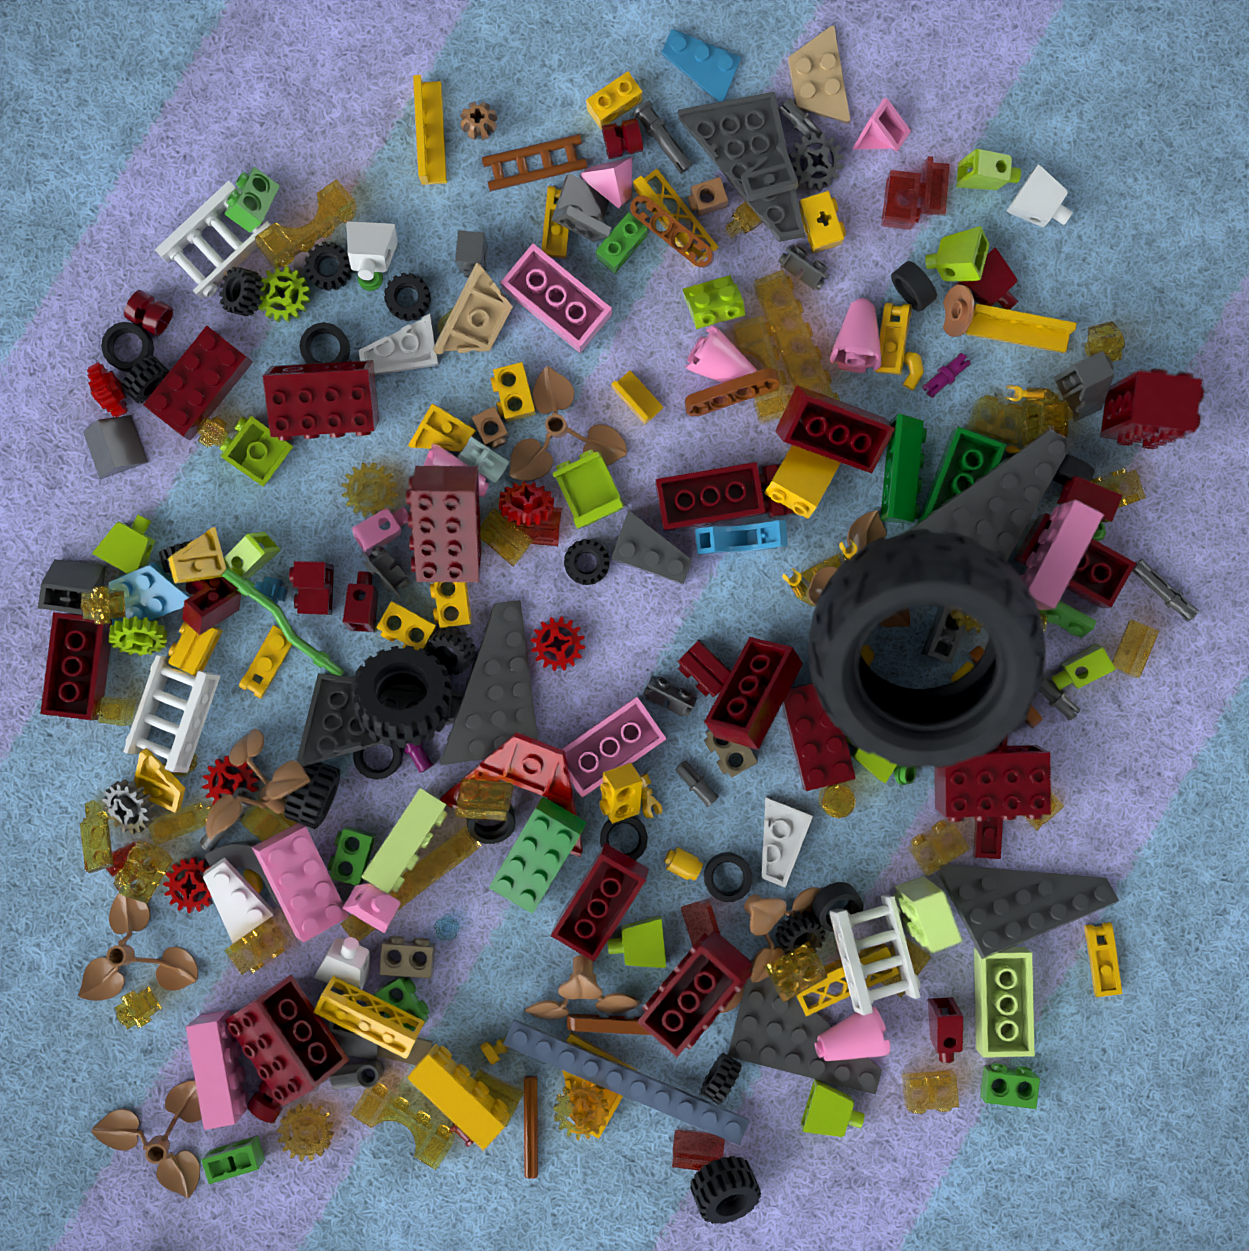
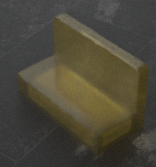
M1129 620L1112 660L1115 669L1124 672V675L1131 678H1140L1159 631L1137 621Z

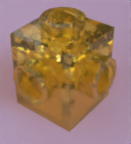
M1113 321L1088 327V339L1084 346L1086 355L1091 357L1103 351L1105 356H1108L1112 362L1122 360V349L1125 347V340L1123 334Z
M108 586L92 587V591L81 593L83 619L94 620V624L111 623L110 619L125 617L124 591L111 590Z
M149 986L138 993L135 990L130 991L120 997L122 1003L114 1007L117 1011L118 1021L125 1025L127 1030L135 1025L138 1029L152 1021L150 1016L162 1008Z

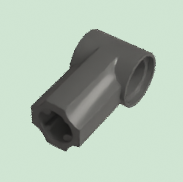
M368 1059L364 1062L344 1064L330 1076V1083L333 1090L358 1086L370 1088L382 1077L384 1066L378 1059L376 1061ZM365 1068L372 1069L375 1072V1077H369L365 1072Z

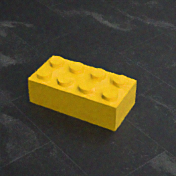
M435 1044L415 1065L407 1079L484 1151L505 1128L510 1115L509 1109L500 1099L495 1100L489 1094L490 1090L481 1081L476 1082L470 1076L471 1072L465 1065L461 1063L458 1065L451 1058L452 1054L444 1046L439 1047Z

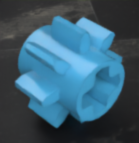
M264 577L263 583L257 581L255 586L257 590L276 604H278L279 600L285 602L288 591L282 587V580L272 577Z

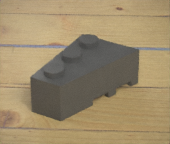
M1103 351L1072 365L1053 377L1074 422L1102 410L1114 377L1112 371L1114 368L1113 363L1108 356H1105Z
M628 510L611 560L683 585L692 559Z

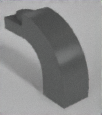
M233 842L204 855L210 867L225 857L234 868H248L255 871L265 882L275 904L279 903L252 849L253 846L257 845L256 843Z

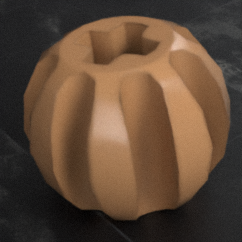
M475 101L469 103L470 109H463L460 116L463 119L460 122L462 131L464 133L468 132V137L476 140L479 135H481L482 141L489 138L487 132H495L497 128L495 121H497L498 117L494 109L489 110V104L482 101L480 105H476Z

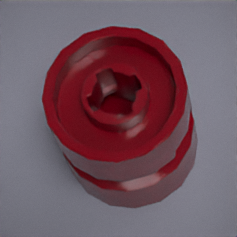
M637 118L622 121L621 126H618L616 123L601 126L608 159L621 157L625 151L629 154L643 152L642 137Z
M143 290L135 291L128 300L124 310V317L136 325L143 324V328L155 336L163 334L174 314V309L160 300L155 302V298Z
M262 1080L259 1085V1091H255L247 1104V1109L251 1114L267 1123H274L283 1110L281 1104L273 1097L272 1091L265 1080Z

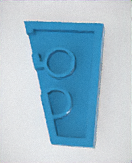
M671 29L662 51V55L690 77L702 90L711 95L716 102L725 100L741 61L740 56L674 29Z

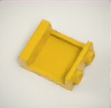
M791 445L767 487L765 494L775 502L792 509L796 514L809 518L817 508L841 462Z

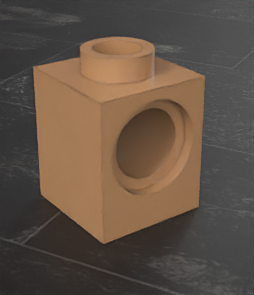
M720 177L691 186V195L688 196V202L691 210H696L698 217L727 207L728 198ZM702 194H710L713 197V201L705 203L700 199V196Z
M495 406L472 417L485 446H492L495 449L506 443L505 439L509 435ZM494 423L499 426L498 432L492 436L485 433L486 427Z

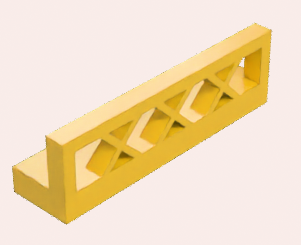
M413 75L418 177L422 185L447 184L441 81L423 82L421 75Z
M657 168L645 178L640 175L633 181V189L639 196L650 198L674 219L676 218L677 221H679V218L689 219L693 223L692 233L700 239H705L713 252L719 248ZM655 177L662 184L661 194L655 193L648 184ZM664 189H666L670 195H665ZM663 198L675 200L678 204L677 214L671 213L663 204ZM680 208L682 209V211H683L686 215L679 214V213H680ZM658 218V221L666 230L669 226L668 218ZM696 228L700 232V234H695ZM682 232L676 236L675 242L679 247H684L688 244L689 237L687 233ZM695 243L693 244L692 248L686 252V254L689 255L690 251H693L698 256V259L696 260L697 262L707 258V256L705 255L707 250L704 253H702L700 250L694 247L696 245Z
M975 304L973 318L965 334L1065 353L1067 351L1069 335L1076 330L1077 323Z
M885 943L862 949L858 953L860 963L863 965L892 957ZM841 958L790 981L806 1016L850 997L847 980L842 979L846 976ZM893 967L883 973L876 972L867 975L865 979L866 987L869 988L898 975L897 967ZM835 981L843 983L840 993L834 995L827 992L831 983ZM811 992L820 994L818 1002L807 1007L803 996Z
M335 976L331 978L313 1012L407 1059L425 1021ZM334 986L342 990L345 995H339L331 991ZM356 1000H362L366 1002L368 1006L363 1007L357 1004ZM384 1011L388 1013L391 1018H385L381 1016L379 1012ZM403 1023L416 1027L415 1031L413 1032L405 1028Z

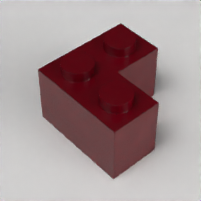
M294 561L293 567H290L289 580L293 582V587L298 588V594L295 593L294 608L297 609V614L332 615L334 565L326 562Z
M224 577L186 582L185 590L190 595H193L184 600L182 619L198 635H201L239 611L242 594L237 591L238 588Z

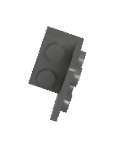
M570 173L565 177L552 221L592 242L609 237L611 227L603 223L609 200L584 180Z

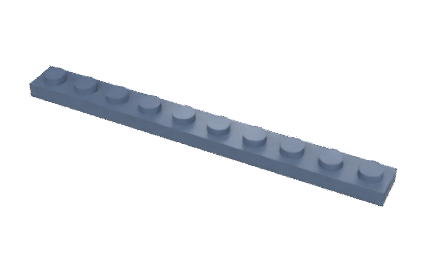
M513 1019L503 1045L737 1145H740L749 1124V1118L516 1019Z

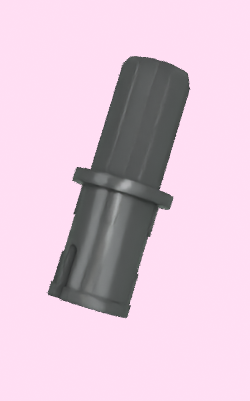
M791 98L779 108V111L794 125V130L797 128L808 140H810V134L815 132L817 138L823 133L808 118L809 114H805Z
M1043 676L1039 692L1049 701V705L1051 707L1055 706L1067 720L1074 719L1077 716L1076 713L1080 712V708L1065 696L1064 690H1058L1052 682Z
M687 761L681 762L676 767V772L690 787L689 791H694L706 807H709L719 798L704 781L705 777H700Z

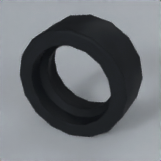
M907 261L891 274L896 290L907 304L912 305L914 310L923 311L937 299V292L933 283L915 263Z
M121 322L114 324L107 329L102 337L101 349L104 358L110 365L123 372H131V368L134 365L137 366L140 360L144 361L145 357L154 355V344L151 336L147 331L134 323ZM124 333H134L142 341V351L138 358L132 362H123L114 353V343Z
M326 322L313 324L301 336L300 352L307 364L323 363L314 359L310 347L313 339L319 334L324 333L335 336L340 344L339 354L331 362L348 361L351 351L349 340L344 332L334 324Z
M1066 454L1052 480L1063 486L1067 480H1072L1073 476L1091 482L1095 470L1083 460Z
M392 744V762L382 770H375L367 766L363 757L364 749L353 752L352 756L354 765L359 773L366 778L379 780L389 777L398 770L402 763L403 751L402 748H398V744Z
M487 795L480 797L470 804L466 812L467 829L470 836L483 844L502 842L510 837L515 830L516 820L513 806L506 798L501 796ZM488 813H499L506 817L501 823L493 826H483L476 822L478 818Z
M634 816L613 824L610 819L607 820L600 833L601 848L604 843L610 845L609 834L616 825L622 823L629 824L638 832L639 842L633 851L625 855L635 861L640 858L646 850L648 835L644 824Z
M724 852L713 856L707 863L704 870V883L708 892L715 899L722 902H735L742 899L750 891L753 882L752 871L747 861L740 855ZM724 862L736 864L743 873L741 885L732 892L719 890L713 881L715 869Z
M836 882L827 885L818 892L812 902L813 914L821 926L829 932H834L830 915L826 914L833 904L849 899L843 909L847 910V913L850 915L862 912L864 909L861 897L854 887L846 882Z

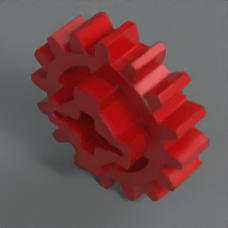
M99 362L88 367L87 376L91 380L88 384L94 400L100 404L102 409L110 412L113 417L117 418L127 413V403L124 400L127 396L121 387L122 382L115 376L113 371H108Z
M523 481L520 486L513 483L512 488L506 486L504 492H500L498 509L501 510L502 517L508 516V522L516 520L517 525H521L523 522L529 527L532 522L540 525L541 519L548 521L549 515H553L554 498L551 497V491L545 492V486L538 488L535 482L530 485Z
M561 616L559 622H555L553 617H550V624L548 625L543 621L540 622L543 629H534L538 636L531 639V642L536 643V647L532 648L531 652H538L539 654L535 660L540 661L543 659V667L546 668L551 664L553 671L557 670L558 665H561V668L565 671L567 663L574 667L576 664L573 659L575 657L582 659V655L578 653L579 649L586 648V646L580 644V641L585 639V636H578L577 634L581 629L580 626L573 629V620L565 624L564 617ZM559 627L568 629L572 636L566 637L561 634ZM550 629L551 636L548 641L541 643L543 635ZM555 637H559L560 640L564 641L570 640V642L561 646V651H558L557 648L546 647L555 642ZM575 644L572 655L566 658V650L570 645ZM550 651L556 654L558 661L549 659L543 652Z
M229 755L225 756L224 762L220 758L216 759V766L210 765L207 767L211 773L203 775V778L208 780V784L203 785L202 789H209V793L205 797L206 799L214 798L212 805L222 798L221 794H231L233 796L237 788H243L245 780H247L246 789L251 792L259 791V788L254 786V783L259 781L260 778L253 777L255 772L253 769L248 768L247 761L240 766H234L229 761ZM229 766L236 767L240 769L241 772H233L231 768H229ZM217 775H218L219 780H218V783H217V786H216L215 781H216V777H217ZM230 779H234L235 783L232 785V787L228 788L226 783H228Z
M197 856L192 857L190 862L187 858H183L180 860V864L174 863L172 865L174 871L166 872L165 875L170 880L163 883V886L169 887V891L165 892L164 895L172 896L169 904L172 905L177 902L179 904L178 911L187 907V912L192 913L196 907V910L200 912L204 910V905L209 907L213 904L210 899L212 896L203 876L200 874V871L204 874L210 868V866H206L207 859H203L198 863ZM184 869H187L185 877L178 878L179 874ZM191 880L192 884H196V888L193 890L192 886L188 885V882ZM207 891L205 896L198 900L199 893Z

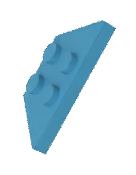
M153 562L109 582L112 625H115L116 620L123 622L124 617L130 619L137 616L139 620L147 617L148 621L183 608L184 600L193 594L188 595L178 587L180 583H174L173 577L168 576L159 565Z

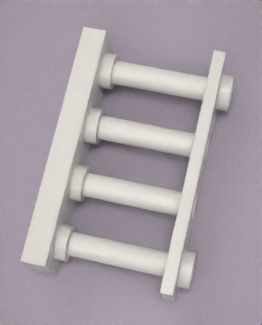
M227 181L155 249L167 263L171 260L176 261L198 284L193 292L201 299L205 296L209 298L214 295L218 290L217 285L223 280L224 275L228 276L227 271L229 269L232 270V267L240 265L260 245H267L273 239L272 234L275 232V229L266 221L262 226L256 227L252 231L253 234L242 243L220 220V214L228 207L226 203L227 198L232 191L236 190V187L230 181ZM207 226H213L235 249L225 261L201 237V232ZM189 243H194L217 267L208 277L205 278L183 254L184 251L182 249Z
M156 655L150 668L151 672L131 731L126 738L123 752L127 754H140L143 749L147 748L152 753L167 759L166 770L188 773L220 676L203 671H198L197 676H193L172 668V665L168 663L170 657ZM168 677L192 686L188 701L163 691ZM160 701L184 710L180 725L155 716ZM151 725L175 734L176 737L172 749L147 740Z
M887 894L880 895L882 906L852 915L847 913V910L840 908L829 911L854 1011L862 1015L873 1013L871 1004H873L874 1000L903 991L909 997L921 998L919 993L921 988L920 981L917 975L914 974L899 916L901 907L894 896ZM886 916L889 931L859 940L854 938L851 928L855 924ZM892 941L896 956L866 965L860 963L858 956L860 950ZM899 966L902 981L873 990L867 989L865 983L867 975Z

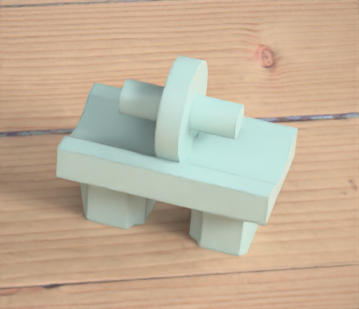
M470 437L465 448L457 457L469 466H478V472L494 483L498 482L510 463L473 437Z

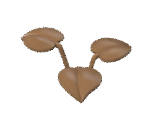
M547 366L538 376L533 389V403L536 409L542 414H548L553 411L552 415L545 422V427L548 431L543 447L535 439H524L517 443L511 454L509 476L521 481H532L545 476L553 465V457L546 452L551 438H562L567 433L586 442L583 447V453L593 449L594 453L597 451L601 452L607 466L626 456L627 448L622 437L607 425L598 424L592 426L588 431V438L568 428L567 422L558 414V410H565L572 404L575 394L574 388L567 378Z
M878 511L868 512L854 521L847 534L849 547L851 546L850 539H853L858 547L857 552H859L865 545L887 536L885 527L880 521ZM825 567L817 571L813 576L807 595L814 605L817 604L822 591L837 568ZM909 608L891 614L878 625L882 627L910 626Z
M258 729L251 730L249 734L244 735L235 743L230 751L229 761L234 766H240L247 761L248 765L266 786L261 789L259 794L261 802L242 796L234 798L231 794L220 798L212 806L206 819V833L211 840L238 819L242 810L240 802L256 805L262 809L269 807L275 813L280 814L285 811L288 797L286 794L310 782V778L306 775L302 766L294 760L281 765L274 772L272 781L269 782L251 758L258 755L264 746V736Z
M810 887L802 891L794 900L791 911L786 910V903L779 898L762 899L758 894H754L746 900L744 910L751 915V932L756 936L764 935L768 942V948L761 949L753 960V966L751 967L752 975L750 977L753 983L772 975L779 968L783 960L784 953L782 948L779 946L774 947L768 932L783 915L789 916L791 914L794 917L795 912L798 911L801 914L803 911L813 913L812 902L822 887Z
M122 888L111 906L109 924L114 933H127V935L122 940H119V945L113 946L107 951L106 958H96L88 964L83 974L78 996L93 1001L115 997L121 992L125 984V977L118 970L121 966L129 965L132 962L160 964L156 970V979L161 987L170 991L180 990L195 983L198 980V967L193 956L179 947L167 948L163 953L162 960L135 956L134 949L127 945L126 942L131 938L132 931H142L150 921V908L142 897L128 888Z
M579 955L573 958V974H570V980L558 988L559 995L564 997L563 1001L560 1003L554 1000L541 1001L527 1007L525 1012L537 1018L557 1020L569 1014V1009L565 1007L569 999L597 998L599 1001L596 1002L595 1007L598 1010L615 1014L630 1011L642 1004V1001H638L635 997L624 993H612L603 996V990L596 981L597 975L593 974V961L583 955Z
M195 1080L179 1083L169 1091L165 1100V1108L168 1112L175 1114L165 1134L153 1137L149 1143L143 1131L138 1130L140 1123L138 1116L128 1109L113 1110L92 1128V1134L100 1142L121 1151L134 1148L138 1142L137 1135H139L143 1143V1149L146 1150V1159L152 1164H159L156 1175L160 1184L187 1199L191 1197L199 1181V1161L196 1155L189 1150L179 1151L176 1155L172 1152L168 1153L170 1148L168 1137L179 1117L187 1123H194L202 1119Z

